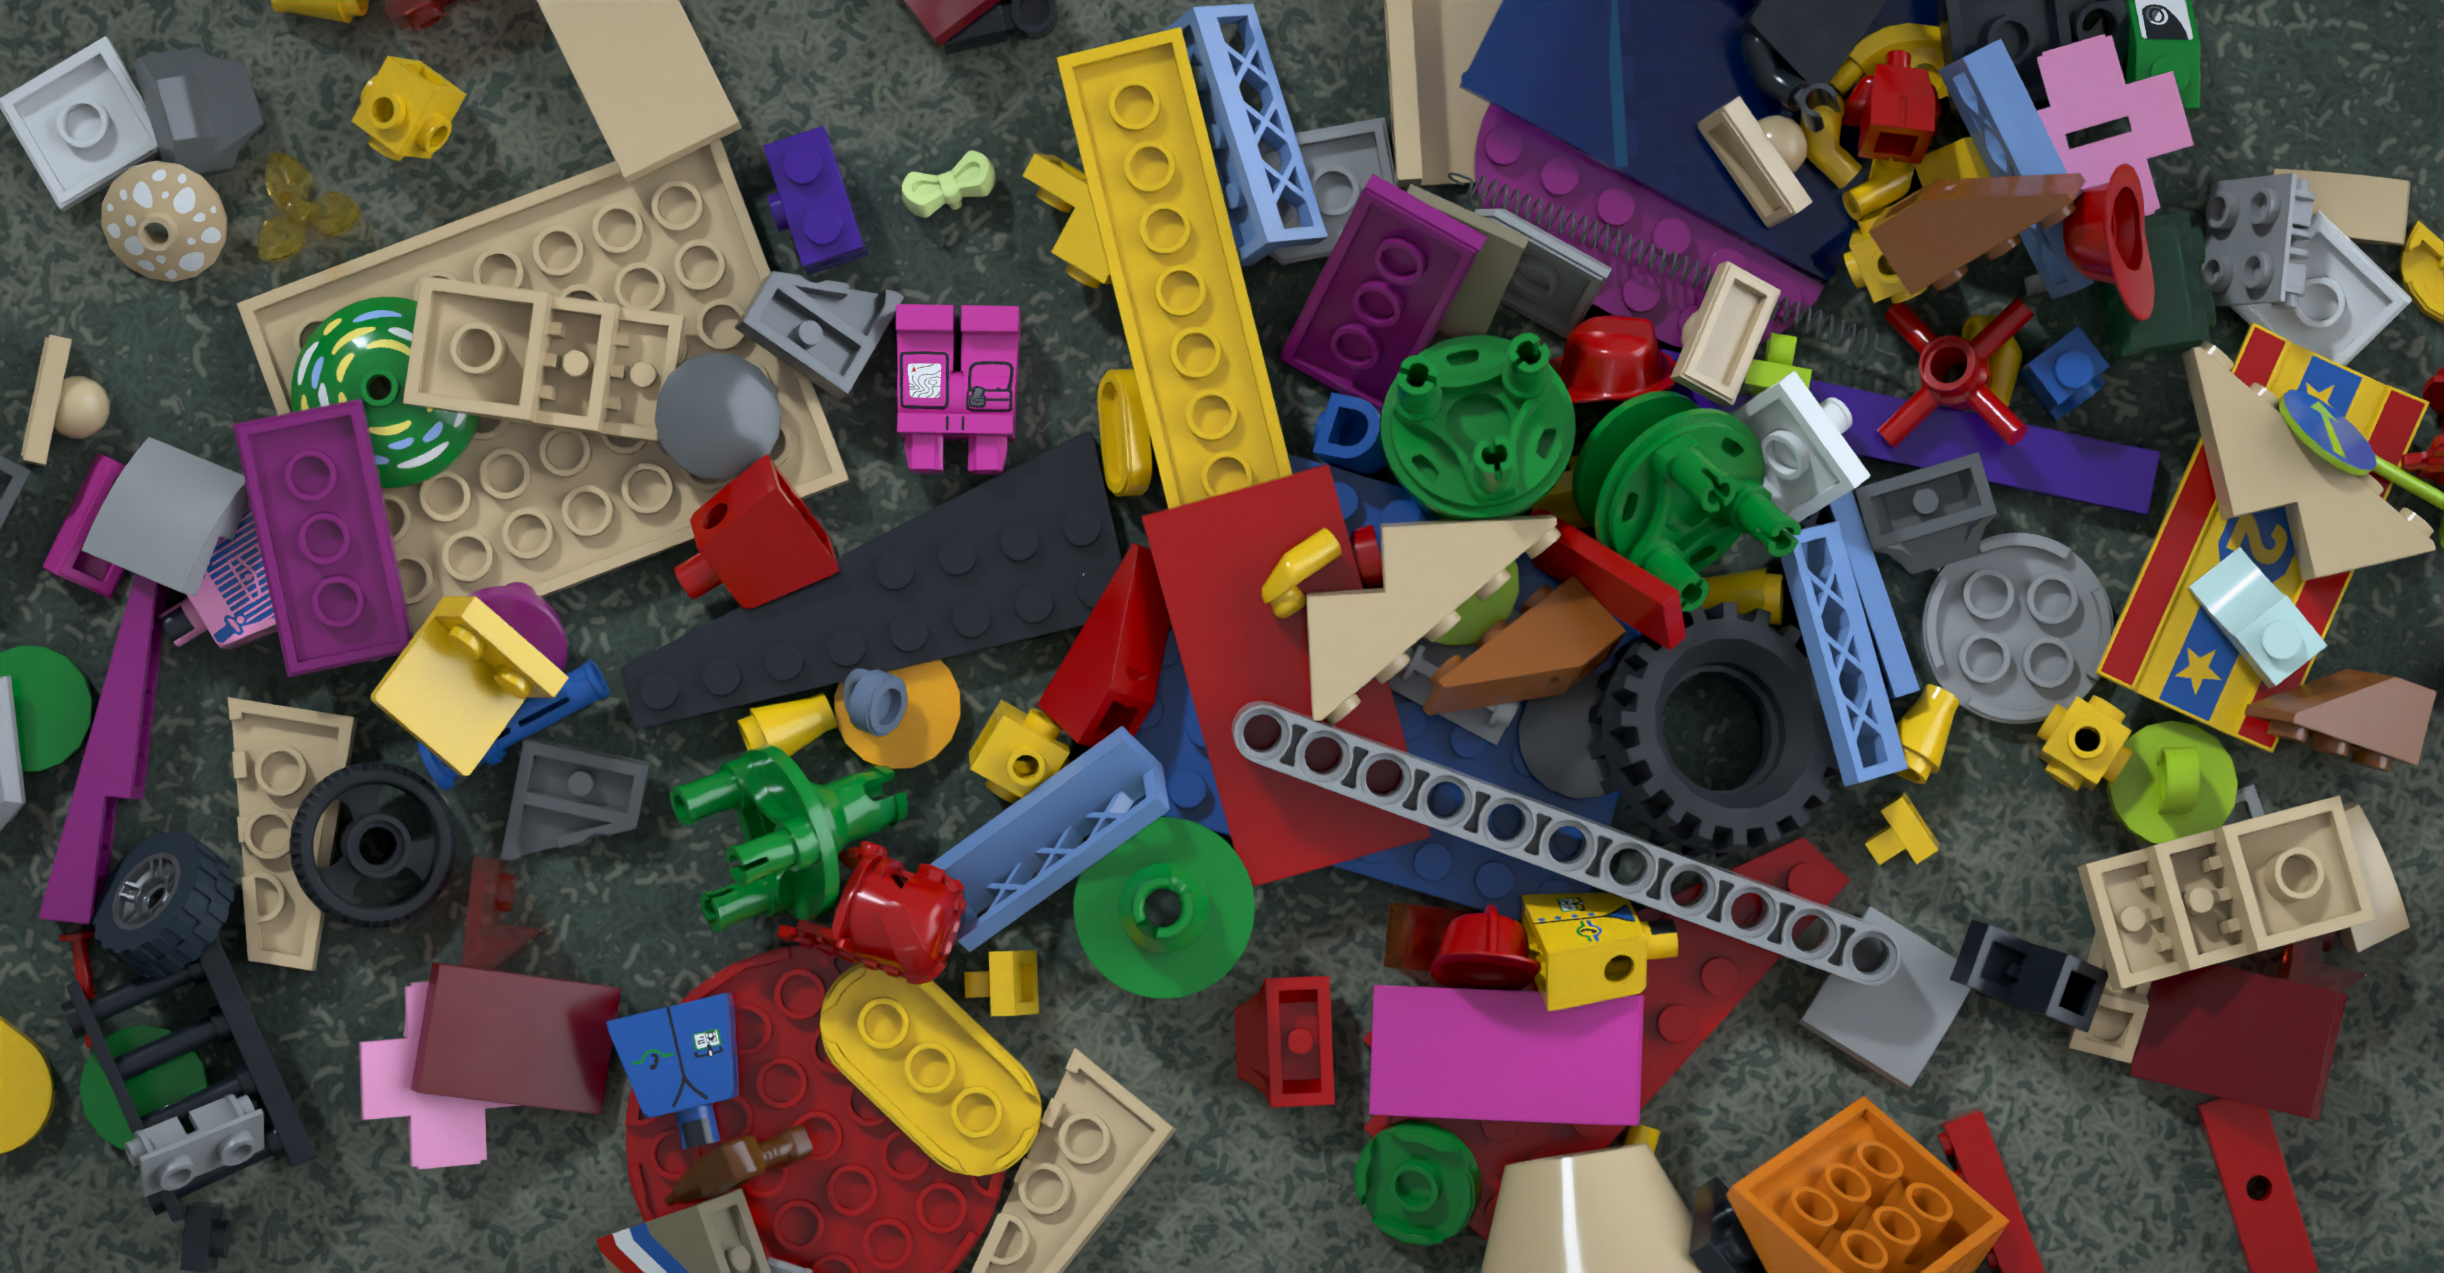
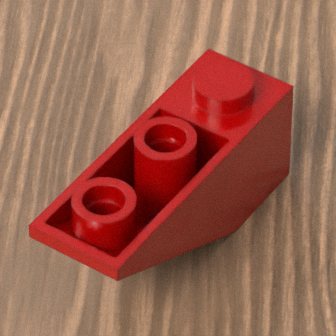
M1133 542L1037 704L1078 744L1092 748L1121 726L1134 737L1154 705L1170 618L1150 548Z

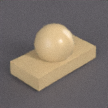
M1738 96L1697 123L1698 129L1766 227L1770 229L1799 213L1813 202L1794 175L1807 157L1808 140L1803 128L1793 119L1776 115L1767 116L1757 121L1741 97Z
M1729 261L1718 264L1700 309L1693 313L1683 325L1681 335L1683 349L1670 378L1722 407L1734 405L1781 290Z
M50 334L49 338L45 337L21 452V459H23L24 463L46 467L54 428L60 434L71 439H85L98 433L105 426L110 415L109 398L106 391L95 380L85 376H71L64 379L72 339Z

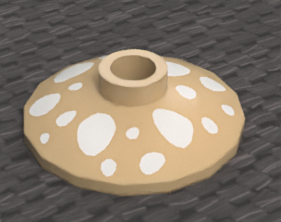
M151 161L132 166L112 182L102 202L101 226L110 249L128 268L149 279L176 282L198 276L215 263L227 239V215L219 194L201 175L181 164ZM156 222L162 224L168 231V237L163 238L153 233L149 228V223Z

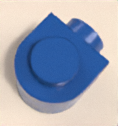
M1332 392L1326 411L1320 414L1315 425L1313 453L1329 466L1349 472L1372 474L1382 470L1388 465L1381 439L1382 413L1365 399Z

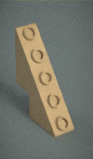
M2203 341L2199 347H2194L2182 354L2222 521L2285 507L2302 582L2436 550L2434 541L2429 538L2434 531L2424 519L2405 507L2400 512L2395 510L2379 496L2384 489L2370 474L2366 476L2350 474L2317 455L2287 425L2282 414L2279 413L2280 400L2260 384L2253 383L2248 387L2232 374L2230 370L2233 368L2234 363L2220 349L2207 341Z
M1554 515L1504 517L1492 520L1471 521L1458 519L1380 524L1383 588L1306 592L1313 721L1325 718L1332 726L1349 714L1361 702L1355 692L1374 676L1381 684L1388 681L1411 661V658L1405 652L1424 635L1431 643L1434 642L1461 619L1455 609L1475 593L1483 601L1506 583L1511 575L1505 567L1523 552H1526L1533 559L1552 545L1561 536V533L1555 527L1557 525V518Z

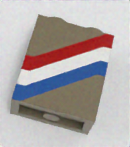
M742 1188L647 1222L637 1223L596 1239L608 1273H771Z

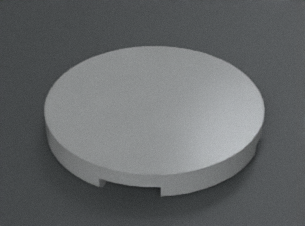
M2007 533L1980 540L1977 556L1944 565L1929 587L1920 620L1922 650L1929 670L1938 685L1955 695L1960 700L1959 706L1973 715L2004 724L2040 722L2047 719L2057 703L2069 709L2076 696L2082 699L2101 678V676L2095 674V670L2114 630L2113 613L2109 597L2090 567L2073 553L2069 547L2047 537L2028 533Z

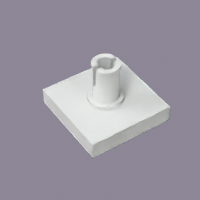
M1795 371L1730 412V414L1737 417L1751 429L1760 443L1765 466L1763 487L1772 494L1771 502L1798 523L1852 491L1871 476L1841 435L1851 427L1853 422L1849 409L1842 401L1833 397L1827 398L1819 404Z

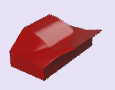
M1330 976L1265 978L1260 991L1256 995L1234 1008L1237 1078L1250 1083L1265 1095L1270 1107L1335 1105Z

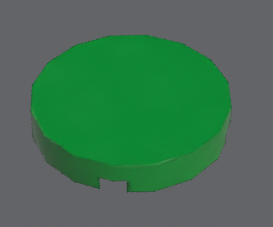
M18 646L1 652L0 676L11 675L22 772H45L67 764L85 747L90 736L93 718L96 714V697L89 677L72 658L47 647Z
M145 1024L120 1029L105 1040L113 1057L116 1058L175 1030ZM198 1049L125 1081L140 1117L211 1085L209 1071H206L205 1063L200 1057L202 1055ZM94 1050L84 1064L79 1088L84 1115L100 1137L117 1148L125 1150L124 1143L133 1140L134 1136ZM192 1123L182 1126L186 1134L195 1131Z
M1406 1119L1386 1125L1364 1146L1354 1168L1355 1193L1361 1207L1365 1203L1368 1211L1374 1216L1371 1221L1382 1233L1404 1244L1432 1246L1442 1243L1446 1238L1452 1237L1455 1234L1457 1235L1473 1218L1482 1197L1481 1172L1471 1150L1453 1132L1429 1121Z

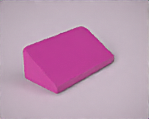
M97 453L43 563V567L64 579L111 599L125 569L81 550L103 502L126 465L101 453Z

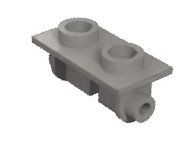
M229 1094L222 1099L189 1111V1119L196 1130L195 1132L186 1134L177 1116L134 1132V1139L124 1143V1147L133 1167L140 1165L141 1193L143 1197L162 1190L181 1188L196 1176L224 1165L234 1166L241 1164L254 1153L264 1150V1116L262 1110L258 1109L255 1111L247 1095L236 1098L233 1094Z

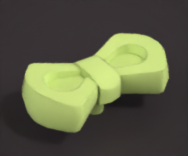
M971 150L963 156L951 171L936 176L910 172L902 183V200L911 213L923 218L932 215L945 203L949 204L951 209H959L962 206V197H984L991 192L996 179L994 166L985 155Z

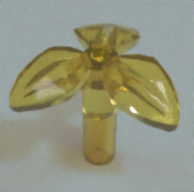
M272 151L268 157L265 169L266 187L274 206L284 214L268 219L262 227L258 240L260 259L267 262L283 261L298 254L306 244L305 224L311 222L326 237L338 236L347 232L357 224L361 217L359 206L348 195L336 191H330L310 202L308 195L312 187L313 177L309 171L292 156Z

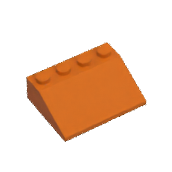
M1865 1096L1856 1100L1732 1185L1726 1194L1767 1273H1975L2010 1222Z

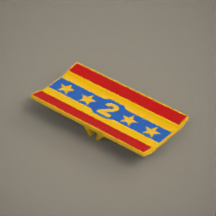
M2254 322L2250 325L2235 358L2234 366L2230 370L2232 374L2248 387L2253 383H2258L2273 393L2278 399L2288 390L2303 391L2320 399L2353 424L2367 440L2377 456L2401 468V456L2408 452L2430 403L2292 343L2290 340ZM2200 436L2095 670V674L2240 741L2273 753L2279 738L2267 734L2270 723L2245 715L2246 706L2303 685L2317 654L2277 686L2268 689L2187 588L2237 548L2241 547L2270 582L2284 595L2289 597L2324 640L2354 570L2302 582L2285 507L2222 521L2202 437ZM2371 471L2368 474L2383 487L2384 491L2379 496L2386 501L2393 482Z

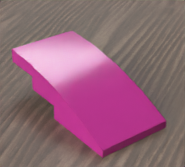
M1374 985L1369 1114L1638 1126L1640 1125L1644 995H1630L1556 1011H1548L1539 991Z

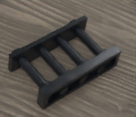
M217 936L211 944L209 943L203 949L202 954L195 961L191 960L184 965V969L176 973H167L165 977L155 978L150 975L147 978L139 976L88 1000L78 980L66 985L72 999L60 1005L76 1040L88 1035L133 1136L134 1132L146 1129L176 1116L182 1126L191 1123L189 1111L222 1099L229 1094H233L236 1098L247 1095L251 1102L261 1098L271 1119V1122L264 1124L265 1149L254 1153L245 1162L234 1166H221L194 1177L181 1188L162 1190L147 1196L155 1216L167 1211L173 1223L184 1219L185 1215L178 1201L179 1198L271 1156L274 1157L275 1161L288 1156L293 1169L317 1158ZM193 980L196 986L207 981L209 982L218 1002V1005L207 1009L209 1016L116 1058L113 1057L98 1024L99 1022ZM218 1039L221 1040L222 1044L235 1039L245 1063L234 1067L236 1074L140 1117L125 1081Z

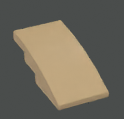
M537 0L627 184L742 128L679 0Z
M421 276L403 404L537 426L657 442V428L655 425L657 396L668 375L681 364L687 318L679 314L620 307L614 303L553 296L548 292Z
M2340 795L2077 867L2113 991L2376 920Z

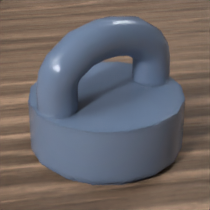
M857 668L852 670L845 679L843 689L844 704L854 728L881 737L888 735L899 725L906 711L908 700L906 685L900 677L878 669L869 671Z

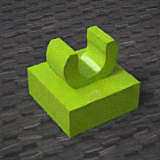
M1771 333L1770 339H1767L1764 360L1752 359L1738 395L1755 397L1793 371L1798 374L1809 390L1812 369L1792 366L1797 337Z

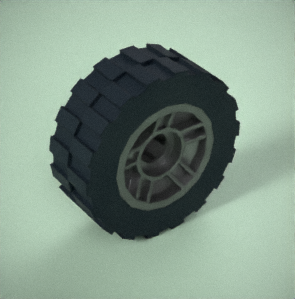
M173 829L169 833L161 831L153 834V837L149 840L141 841L134 846L135 849L131 853L125 855L117 863V868L112 874H109L104 882L105 886L101 895L97 897L95 903L97 908L92 918V925L96 930L94 937L101 944V948L141 976L147 978L150 975L155 978L165 977L167 973H176L184 969V965L191 960L195 961L202 954L203 949L209 943L211 944L218 935L219 928L222 923H225L229 915L230 903L234 900L235 891L233 890V883H235L234 873L229 870L231 866L228 862L189 833L185 832L184 834L180 830Z

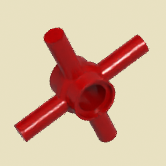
M2016 297L1982 331L1969 341L1953 335L1938 337L1904 302L1892 305L1884 318L1920 355L1919 372L1923 386L1885 421L1877 431L1895 448L1936 408L1943 405L1956 410L1972 408L2009 446L2018 443L2025 436L2028 428L1990 390L1992 376L1988 359L2035 316L2033 312ZM1958 363H1967V369L1960 379L1952 383H1944V377L1952 366Z

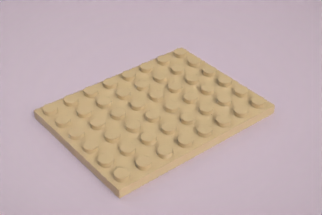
M721 138L628 184L617 162L613 161L236 303L278 415L293 412L291 382L297 358L309 336L326 318L347 305L369 298L400 297L418 302L421 276L548 292L553 296L614 303L620 307L684 315L687 318L681 363L687 359L711 352L738 355L758 366L775 387L781 407L779 437L769 456L801 499H806L850 482L813 382L735 329L736 324L761 282L771 273ZM379 377L372 382L370 394L373 399L382 400L390 394L392 388L390 380L387 377ZM481 417L477 431L467 449L442 473L417 485L404 488L382 489L413 635L415 636L444 596H467L484 588L506 586L512 582H522L531 586L536 595L544 598L695 541L690 523L693 513L736 477L727 480L699 478L679 467L670 456L660 449L658 442Z

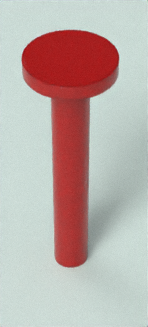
M87 929L59 934V942L71 941L76 980L81 984L87 1000L95 997L87 938L94 937L96 930ZM86 1035V1047H93L88 1035Z

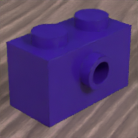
M821 126L763 145L778 190L777 193L767 196L773 218L779 232L791 230L802 267L806 273L811 275L868 256L833 145L825 127Z

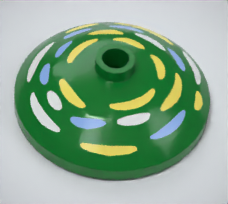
M376 297L357 301L341 308L326 318L313 331L302 347L294 367L291 382L293 412L363 398L382 489L404 488L417 485L442 473L467 449L481 420L479 416L403 404L417 301L400 297ZM379 377H387L392 386L390 394L382 400L373 399L370 394L372 382Z

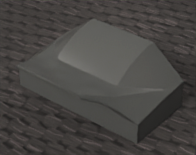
M199 47L139 57L133 65L162 162L181 164L202 177L222 174L232 170L235 166L239 150L264 125L246 62L244 60L211 56Z
M1979 452L1855 489L1873 552L1888 554L1900 563L1910 575L1977 556L1985 526L1997 515Z

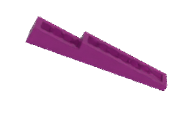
M136 573L38 919L92 924V918L97 908L95 906L97 897L101 895L105 886L104 882L110 873L118 797L144 800L164 632L158 615L166 611L169 587Z

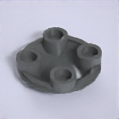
M711 352L683 361L677 369L668 375L657 396L655 425L657 428L656 439L660 449L670 456L679 467L699 478L727 480L739 476L759 458L766 454L769 455L779 437L781 407L775 387L758 366L738 355Z
M1591 672L1565 694L1529 699L1518 724L1520 752L1530 773L1548 790L1570 799L1597 798L1604 795L1605 793L1599 782L1612 776L1607 758L1592 760L1589 745L1602 740V725L1588 722L1590 707L1603 702L1605 691L1596 686L1600 674Z

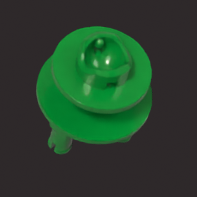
M1523 333L1516 336L1512 341L1487 335L1460 336L1434 344L1418 355L1407 357L1402 362L1400 372L1389 388L1382 409V446L1389 467L1398 482L1419 506L1437 519L1453 517L1473 521L1522 516L1554 488L1565 472L1572 455L1575 440L1574 408L1565 384L1556 371L1548 364L1550 358L1548 346L1546 343L1540 346L1541 338L1537 335Z
M1655 391L1641 394L1622 403L1597 424L1586 439L1577 457L1572 479L1574 502L1581 516L1595 528L1597 541L1678 590L1681 607L1685 612L1697 609L1708 596L1709 585L1697 572L1721 557L1742 533L1752 535L1765 547L1766 551L1775 557H1782L1791 553L1799 542L1793 535H1801V525L1771 502L1772 494L1763 487L1765 474L1763 452L1758 439L1751 429L1732 414L1717 409L1700 408L1691 399L1682 394L1670 391Z

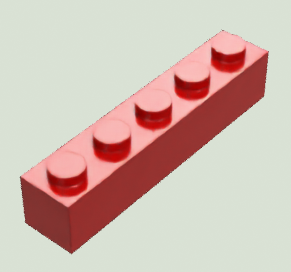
M1975 1109L1939 1123L1943 1132L1937 1134V1138L1946 1157L1952 1155L1957 1167V1170L1953 1171V1173L2010 1221L1984 1258L1989 1269L1996 1267L1998 1273H2045L1982 1110Z

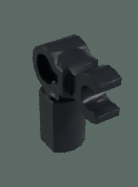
M1009 0L1010 4L1001 6L998 2L944 43L946 55L1007 42V34L1019 32L1022 36L1029 39L1046 37L1057 25V4L1055 0Z

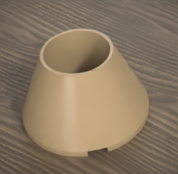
M1647 1143L1577 1152L1505 1165L1481 1273L1704 1272L1689 1256L1693 1217Z

